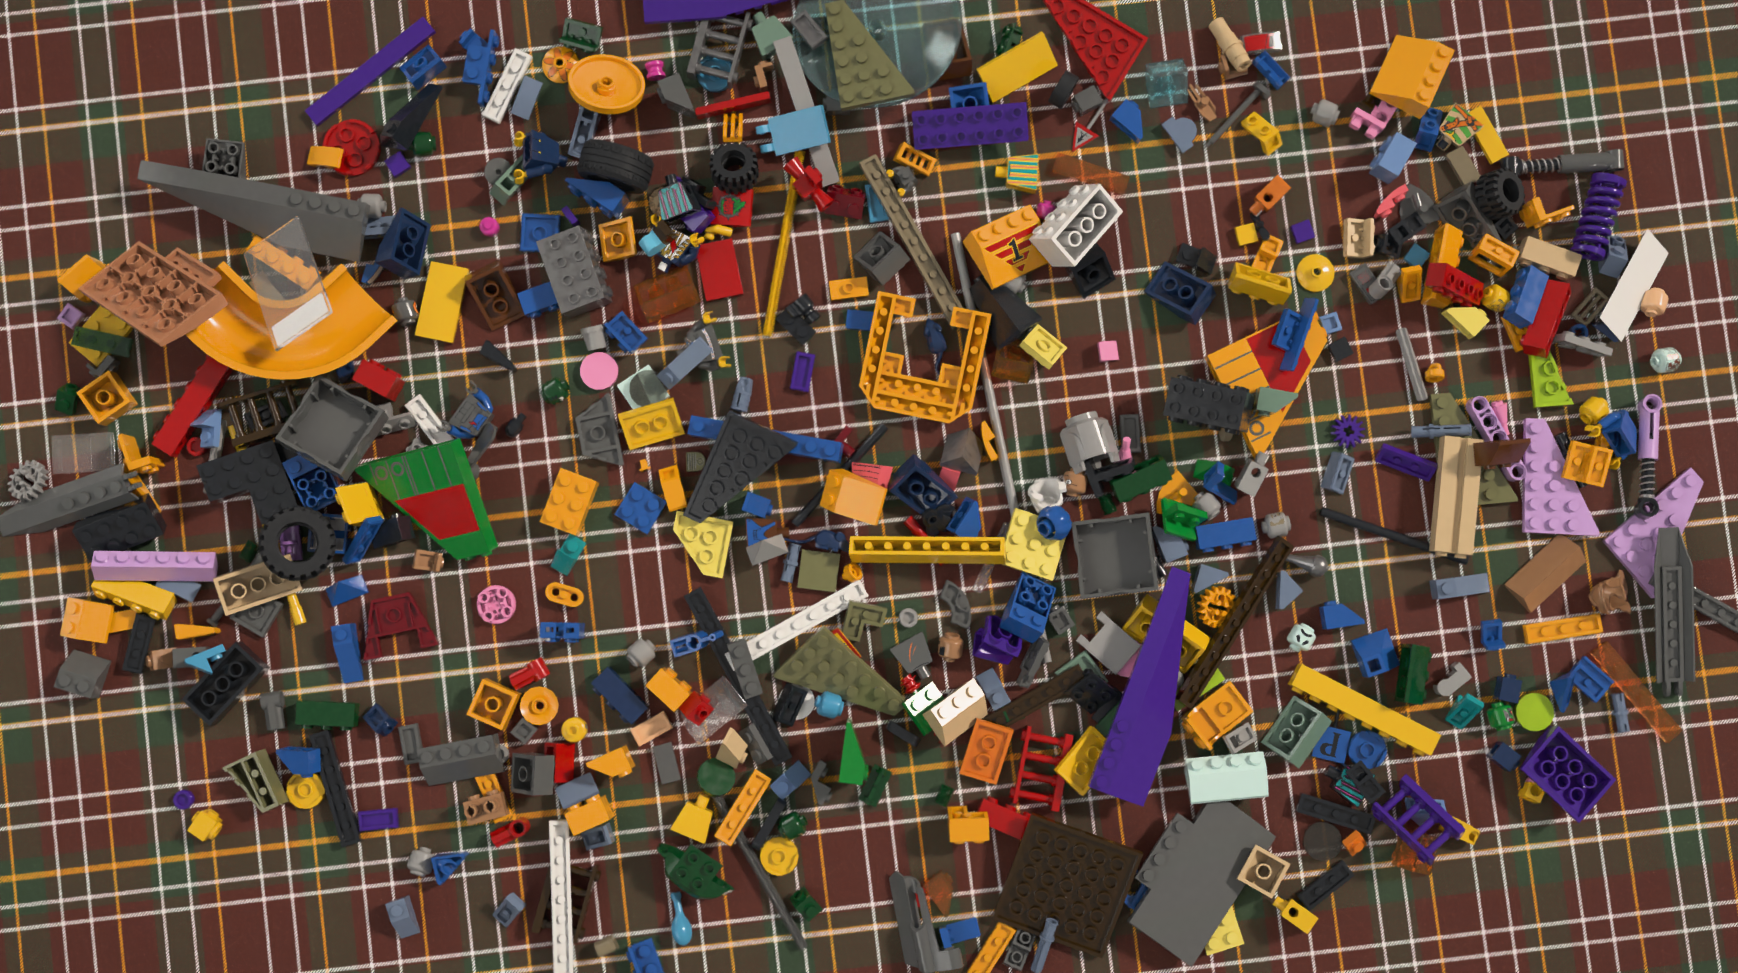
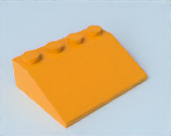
M1396 35L1369 94L1421 119L1433 101L1455 50L1437 41Z

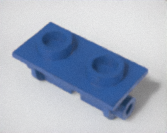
M1266 50L1252 61L1254 67L1263 74L1276 90H1279L1291 78Z

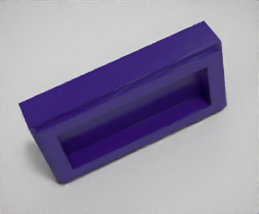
M796 351L790 384L791 390L809 393L815 354Z
M398 807L358 811L359 831L398 828Z

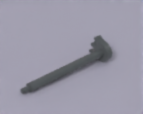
M1257 81L1253 85L1254 91L1211 136L1206 147L1214 144L1259 95L1267 100L1271 95V91Z

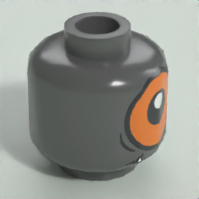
M408 297L396 299L397 303L392 305L393 316L397 320L396 323L401 324V326L415 324L419 318L416 302L408 300Z

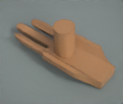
M1189 84L1191 91L1188 89L1187 92L1193 100L1194 106L1201 116L1210 123L1217 118L1216 107L1197 84H1195V87L1202 98L1192 84Z

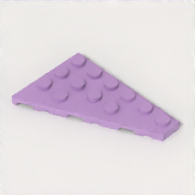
M1535 418L1523 419V439L1531 438V443L1523 455V464L1526 467L1527 474L1523 479L1522 533L1599 536V530L1576 482L1561 478L1565 459L1546 420Z
M1691 467L1687 468L1655 495L1654 498L1659 504V511L1656 515L1642 520L1633 514L1602 540L1650 598H1654V587L1648 583L1654 574L1658 528L1679 527L1682 535L1704 483ZM1644 505V512L1649 513L1650 508L1647 505Z

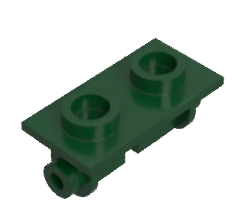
M1015 22L1006 25L1002 30L1001 35L1003 37L995 50V58L1012 49V44L1019 45L1023 32L1022 28L1016 26Z
M874 764L858 799L867 805L876 807L892 772Z

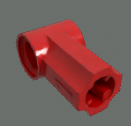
M540 657L528 663L521 670L509 675V679L515 690H519L534 681L537 682L550 675V672L543 658Z
M520 817L490 832L493 844L498 848L525 835L530 830V822L528 819ZM517 822L523 825V832L516 829Z

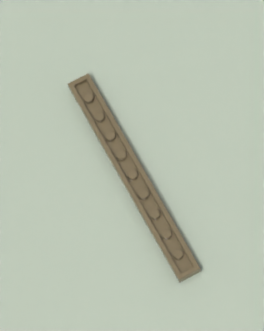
M874 154L859 162V166L950 325L953 307L963 308L888 174H886L880 160Z

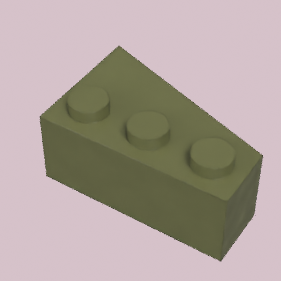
M266 749L251 753L222 768L235 779L234 782L244 789L248 798L262 813L289 802Z

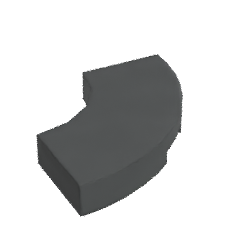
M946 580L939 598L946 601L951 609V623L969 629L971 608L968 599L956 584Z

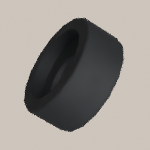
M1066 70L1054 88L1048 102L1062 109L1076 87L1079 77Z

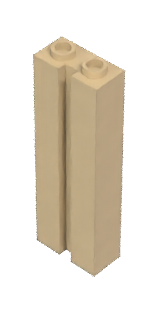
M1446 435L1439 438L1429 551L1435 552V556L1447 557L1448 553L1454 554V558L1466 559V556L1473 555L1481 466H1475L1473 443L1483 442L1484 440Z

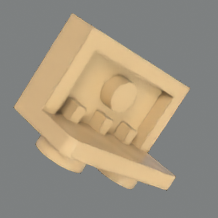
M1374 218L1365 220L1344 219L1343 257L1364 259L1373 256L1375 250Z

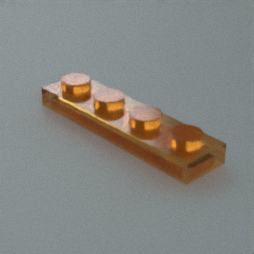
M1059 152L1052 169L1054 173L1087 184H1101L1105 190L1122 196L1125 194L1130 176Z

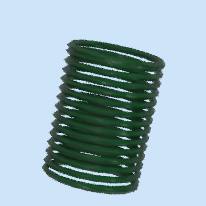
M1111 493L1098 497L1104 515L1117 511Z
M248 540L238 556L251 563L256 556L255 554L259 551L258 544Z
M941 784V790L937 793L938 796L934 802L947 807L954 789Z

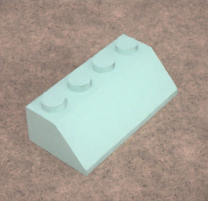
M1263 751L1187 758L1185 760L1184 773L1191 804L1269 796L1267 767Z

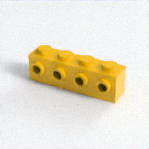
M94 580L91 585L96 597L103 600L106 598L110 599L119 606H129L137 613L145 612L156 620L160 618L167 620L177 602L174 593L143 581Z

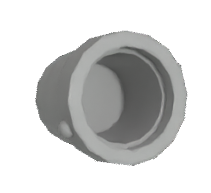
M604 324L580 329L588 351L607 347Z

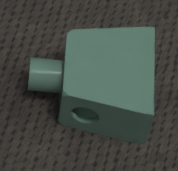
M760 11L752 17L757 24L752 28V34L763 61L776 54L773 45L774 41L791 36L794 44L793 36L776 16L773 15L766 19L763 12Z

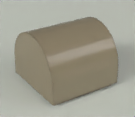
M613 934L594 943L598 957H603L619 949Z

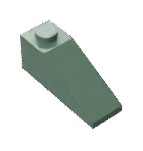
M523 154L495 182L489 192L503 206L524 184H515L514 179L516 177L513 175L516 169L526 172L523 169Z

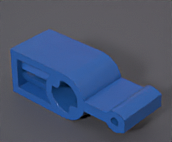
M718 630L708 635L704 631H697L677 637L669 642L674 657H678L706 647L709 644V640L715 641L723 637L724 633L723 630Z

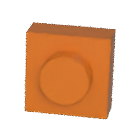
M1357 830L1342 841V844L1352 857L1367 845Z

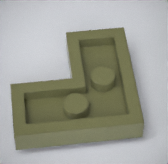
M849 600L841 632L848 640L860 642L864 624L883 627L887 608Z

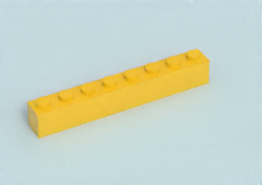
M850 536L849 556L854 563L1006 564L1005 537Z
M1297 664L1288 685L1292 686V691L1300 695L1304 692L1310 695V700L1318 704L1322 701L1327 704L1326 708L1336 713L1340 710L1345 713V718L1351 721L1357 719L1362 722L1361 726L1372 730V728L1379 730L1378 734L1387 739L1392 737L1396 739V744L1404 748L1408 745L1414 748V753L1422 757L1425 754L1432 755L1441 737L1437 732L1303 664Z

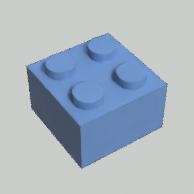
M1398 132L1393 136L1389 135L1378 149L1381 152L1371 161L1369 166L1372 168L1369 174L1390 184L1401 173L1417 143Z

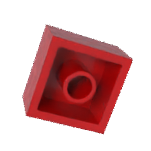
M371 358L369 362L363 359L352 380L395 402L406 382L401 379L402 375L389 368L385 371L384 368L386 366Z

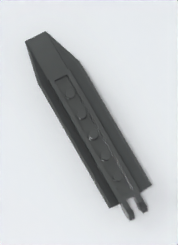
M124 463L45 490L43 493L39 492L37 499L32 497L31 501L19 502L0 515V531L3 536L45 532L135 501L139 498L131 491L143 485L141 482L130 485L128 478L136 477L138 473L137 471L127 474L123 473Z
M1679 527L1658 528L1654 561L1656 683L1663 682L1662 693L1664 697H1668L1671 694V682H1674L1676 696L1683 694L1684 681L1696 682L1693 564Z

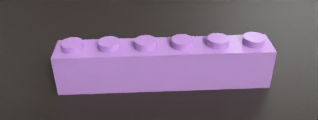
M94 551L91 569L95 580L213 581V578L217 577L218 562L216 552Z

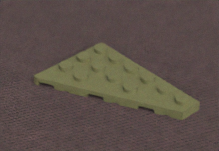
M839 0L825 3L842 111L915 97L914 89L845 1Z
M1451 393L1429 395L1433 425L1470 424ZM1473 427L1472 436H1455L1461 438L1480 439L1474 431ZM1434 437L1436 463L1438 460L1440 437ZM1497 465L1496 469L1485 470L1481 466L1478 505L1518 501V497Z
M824 625L773 673V676L777 679L821 693L829 691L840 695L843 700L895 716L904 708L902 703L907 700Z

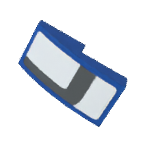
M366 263L361 282L370 286L380 276L384 268L376 263L374 265Z

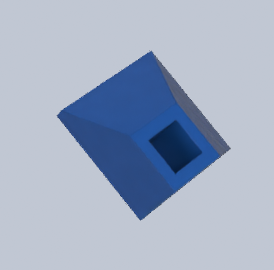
M1387 628L1350 640L1363 677L1369 678L1400 665Z

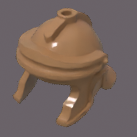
M1619 569L1616 577L1600 582L1590 591L1589 599L1594 607H1598L1600 613L1609 615L1610 611L1620 609L1631 614L1630 604L1626 602L1628 587L1622 570Z

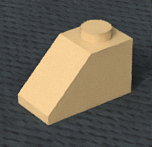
M730 727L716 759L737 768L739 763H744L748 755L745 752L748 745L733 728Z

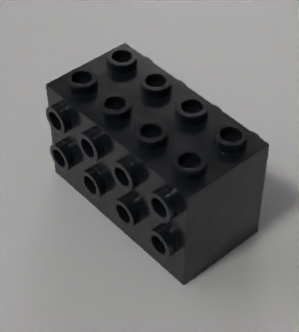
M1177 375V378L1171 377L1163 415L1168 416L1169 421L1183 424L1185 420L1187 424L1196 427H1202L1205 424L1208 429L1221 431V428H1224L1225 432L1240 435V432L1248 433L1256 396L1249 393L1250 389L1240 386H1234V389H1231L1230 385L1215 382V385H1211L1212 382L1196 378L1195 382L1193 378L1184 375Z

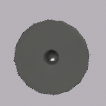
M493 158L490 160L484 170L487 181L494 185L511 167L510 163L503 158Z

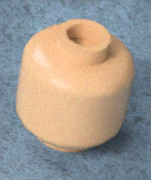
M1660 288L1647 290L1641 301V311L1648 317L1664 314L1669 300L1668 295Z

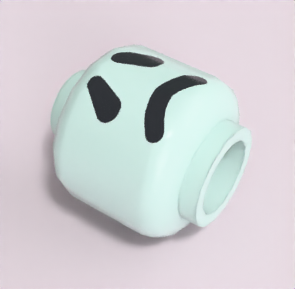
M1304 623L1300 625L1295 624L1287 636V641L1291 643L1289 647L1298 653L1300 650L1308 651L1316 639L1315 630Z

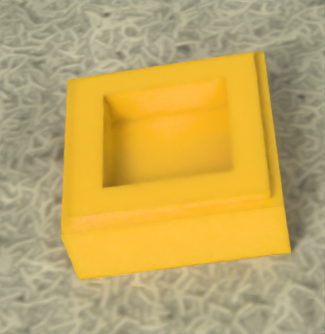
M1254 223L1234 228L1239 246L1259 241Z

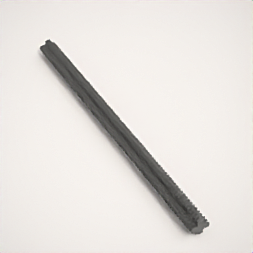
M722 796L713 797L712 800L715 802L716 808H719L720 814H723L724 819L730 808H728L729 806L724 802L725 800H723ZM741 829L736 837L739 848H742L743 854H746L745 856H747V861L749 860L750 867H753L754 874L757 873L756 875H758V880L760 879L761 886H764L765 893L768 892L767 894H769V899L771 898L772 905H775L776 912L779 911L782 922L786 924V928L791 932L790 935L792 934L793 941H796L795 943L798 945L797 948L799 947V949L803 950L808 946L804 937L801 935L797 924H795L786 905H784L775 886H773L765 869L762 867L763 865H761L759 858L757 859L753 848L748 840H746Z

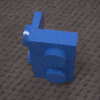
M623 311L617 314L609 323L606 322L604 324L607 328L605 332L611 339L617 338L620 342L618 346L624 353L629 351L633 354L648 340Z

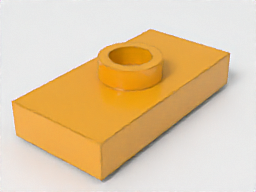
M867 277L829 281L831 301L869 296Z

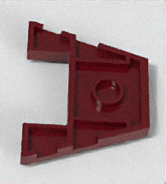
M411 592L371 600L364 661L383 657L379 637L417 629L421 649L440 645Z

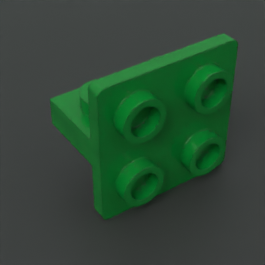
M1167 498L1161 499L1164 532L1179 538L1195 541L1197 539L1195 526L1208 519L1207 512Z

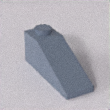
M580 106L568 150L569 155L580 158L583 144L589 139H594L602 113L593 112Z
M698 337L665 367L657 377L670 390L713 350L701 337Z
M1487 573L1429 580L1432 599H1445L1490 592Z

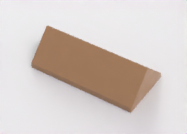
M1556 535L1503 585L1531 613L1586 562L1580 546L1564 535Z

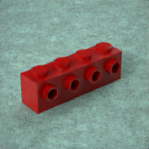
M1429 263L1425 286L1431 288L1432 292L1440 293L1444 298H1450L1451 302L1459 303L1460 307L1480 306L1481 299L1483 298L1484 283L1448 263Z
M1548 279L1534 322L1526 326V335L1523 334L1521 337L1520 345L1523 347L1524 354L1547 358L1571 296L1570 283Z

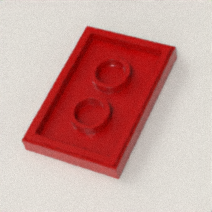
M733 239L701 244L697 259L706 302L744 295Z

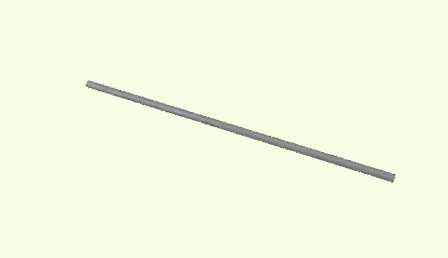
M959 232L951 234L966 309L977 311L974 298L969 289L971 282ZM984 348L980 374L1012 517L1014 508L1019 509ZM1044 629V633L1042 634V636L1047 640L1046 632ZM1049 647L1042 659V663L1052 662Z

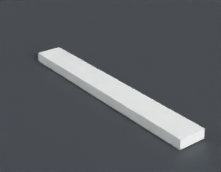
M858 580L747 641L752 660L847 609L849 600L861 601L868 597L861 581ZM727 652L724 655L733 671H735L730 654Z
M566 819L549 820L553 973H573L569 825Z

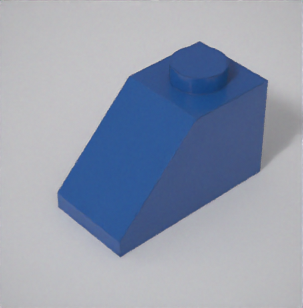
M1126 98L1111 115L1110 121L1134 142L1139 144L1143 138L1141 110L1138 109L1139 106L1134 101H1129Z
M747 492L742 511L766 519V516L771 515L774 505H771L772 501L767 498Z
M966 496L946 529L957 537H977L981 529L978 502Z
M1336 600L1324 602V606H1319L1322 629L1365 624L1363 618L1345 605L1336 604Z
M287 746L276 750V754L292 774H300L302 778L313 777L314 773L321 772L320 748Z

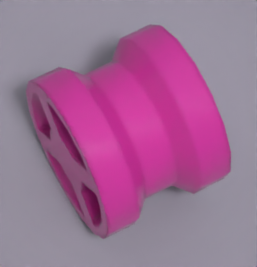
M654 60L645 63V69L648 70L647 80L657 81L666 77L662 69L664 67L663 61Z

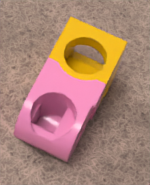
M1528 777L1517 796L1531 803H1541L1545 792Z

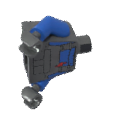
M470 380L473 387L467 389L464 386L469 394L449 422L442 419L439 420L444 422L445 426L442 429L436 427L437 430L447 432L460 439L479 437L484 426L487 423H491L495 417L492 413L493 406L489 397L480 388H477L474 381Z

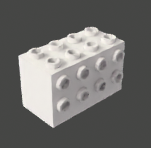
M1101 184L1075 185L1069 190L1068 196L1057 203V208L1045 217L1044 223L1033 230V235L1029 240L1052 267H1075L1123 211Z

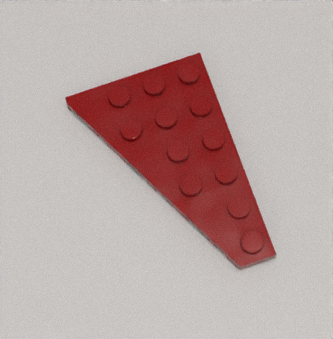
M1042 0L1105 99L1110 102L1148 38L1085 0Z

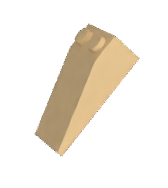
M290 554L283 555L286 559L292 561ZM264 562L213 578L225 616L302 591L300 581H289L278 577L268 569Z

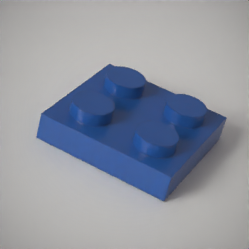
M634 482L614 515L648 535L667 503L664 499Z

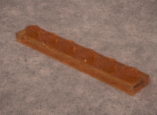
M1604 641L1590 653L1665 743H1669L1683 731L1608 641Z

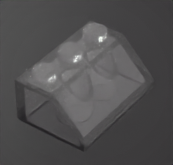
M722 676L703 692L711 699L710 704L714 710L700 726L688 720L680 711L687 731L698 745L748 706L725 676Z

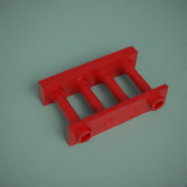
M1026 725V729H1022L1020 740L1023 741L1015 786H1011L1009 798H1012V802L1016 804L1018 797L1044 802L1050 806L1049 809L1051 811L1059 812L1065 780L1057 773L1056 775L1048 776L1023 771L1025 759L1053 764L1057 767L1070 751L1074 735L1064 733V736H1060V738L1032 733V727ZM1029 740L1057 745L1058 748H1061L1060 756L1052 757L1028 752ZM1024 778L1051 784L1054 787L1053 793L1044 795L1020 790L1021 780Z

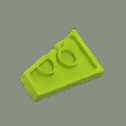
M1549 351L1547 358L1528 354L1533 408L1573 405L1572 398L1569 397L1566 391L1567 387L1562 382L1558 373L1559 369L1551 351Z

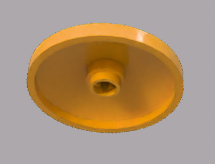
M599 54L585 57L573 65L568 76V89L573 99L588 110L602 114H619L633 109L641 102L645 91V80L641 71L626 59L613 55Z

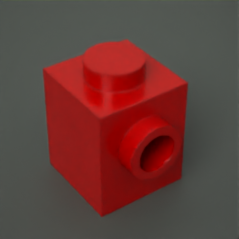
M693 691L679 707L684 716L697 726H700L714 710L710 704L711 699L704 693L700 695L696 691Z

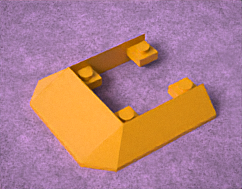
M878 291L859 383L860 388L872 406L876 409L944 423H951L971 410L992 314L953 307L950 326L968 329L961 367L942 363L937 382L901 374L904 355L886 352L893 314L912 318L916 299Z

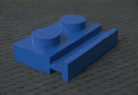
M1582 656L1581 660L1570 670L1576 671L1574 686L1594 703H1597L1609 689L1610 685L1614 683L1609 676L1586 656Z

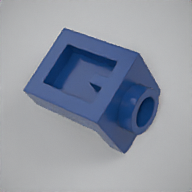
M471 28L468 31H464L460 36L459 44L466 51L468 50V44L488 46V43Z

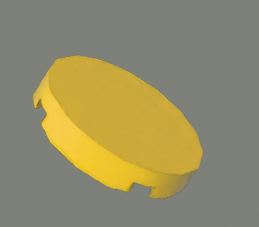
M314 773L313 777L302 778L300 774H294L288 780L286 794L290 803L297 808H313L320 804L325 797L326 792L323 781L318 773Z
M781 836L773 837L766 841L760 852V861L763 868L776 876H782L793 871L799 857L798 849L794 842Z

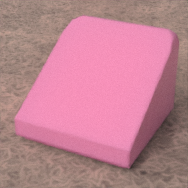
M1116 341L1097 343L1100 362L1119 360Z

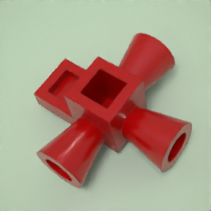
M798 156L784 166L783 169L796 179L792 184L793 189L804 202L813 200L820 213L834 203L835 200L821 190L823 188L822 174L816 167L813 169L808 165L804 169Z

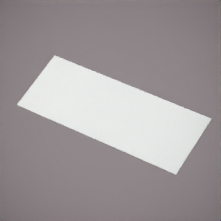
M1648 228L1600 316V319L1621 342L1641 306L1645 292L1652 286L1669 254Z

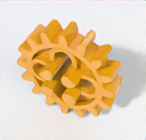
M1211 586V590L1205 589L1206 595L1200 594L1202 601L1197 602L1200 608L1196 611L1201 613L1199 619L1204 620V624L1216 628V626L1220 627L1235 603L1233 599L1236 596L1230 594L1231 590L1225 587ZM1211 603L1217 606L1221 605L1223 607H1226V610L1224 611L1218 608L1209 607L1208 604Z

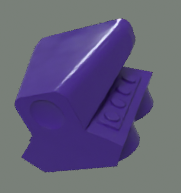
M989 615L985 619V628H980L975 632L972 655L1008 665L1014 656L1018 657L1022 649V638L1000 628V617Z

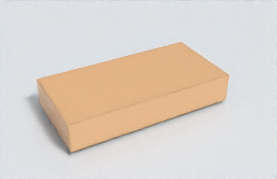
M662 711L630 729L640 747L672 729L673 726L665 711Z

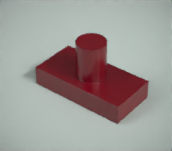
M846 425L834 441L844 444L842 454L849 459L855 452V449L845 442L852 432V429Z

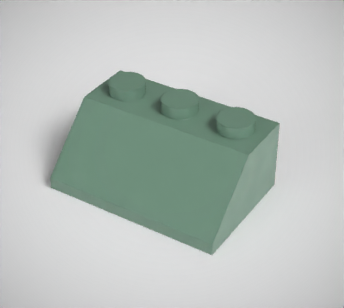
M1293 696L1261 743L1299 769L1332 721L1321 711Z

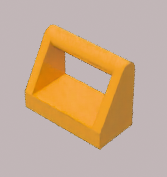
M1486 233L1467 259L1501 278L1514 266L1520 252ZM1480 253L1503 267L1500 269L1477 255Z

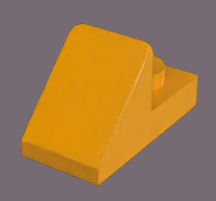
M1421 266L1401 268V275L1396 280L1401 303L1420 300Z

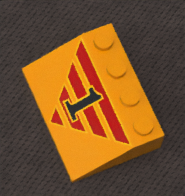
M1031 205L971 231L963 240V244L992 290L1049 263L1029 240L1033 235V230L1041 225L1040 219Z

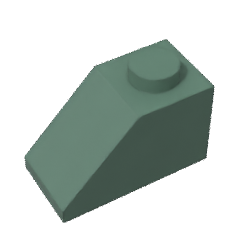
M1259 387L1256 389L1253 411L1258 412L1259 416L1269 417L1298 398L1299 393Z

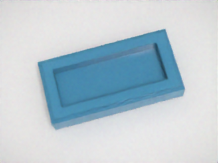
M870 184L865 185L870 223L889 221V217Z

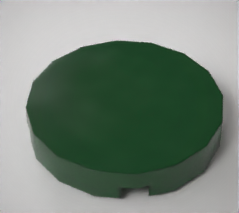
M716 758L706 760L697 771L698 786L705 794L711 797L725 795L733 788L735 783L733 767Z

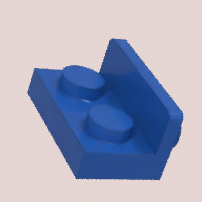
M652 937L631 944L628 947L626 955L630 963L633 962L635 968L633 973H664Z

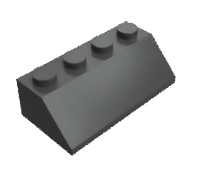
M498 733L417 749L420 770L429 786L505 772Z

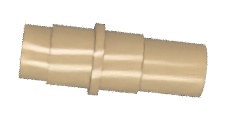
M1223 17L1213 20L1209 24V29L1218 41L1222 54H1225V57L1228 58L1237 72L1246 70L1252 61L1243 47V42L1238 40Z

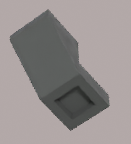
M820 759L811 775V780L818 804L822 806L824 802H829L833 793L830 792L831 786L818 780L820 777L823 779L829 769L825 767L827 762Z

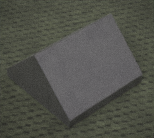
M970 428L948 434L940 466L977 476L984 448L982 441Z

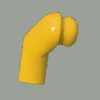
M722 225L708 227L704 231V238L706 240H714V235L716 234L731 237L732 228Z

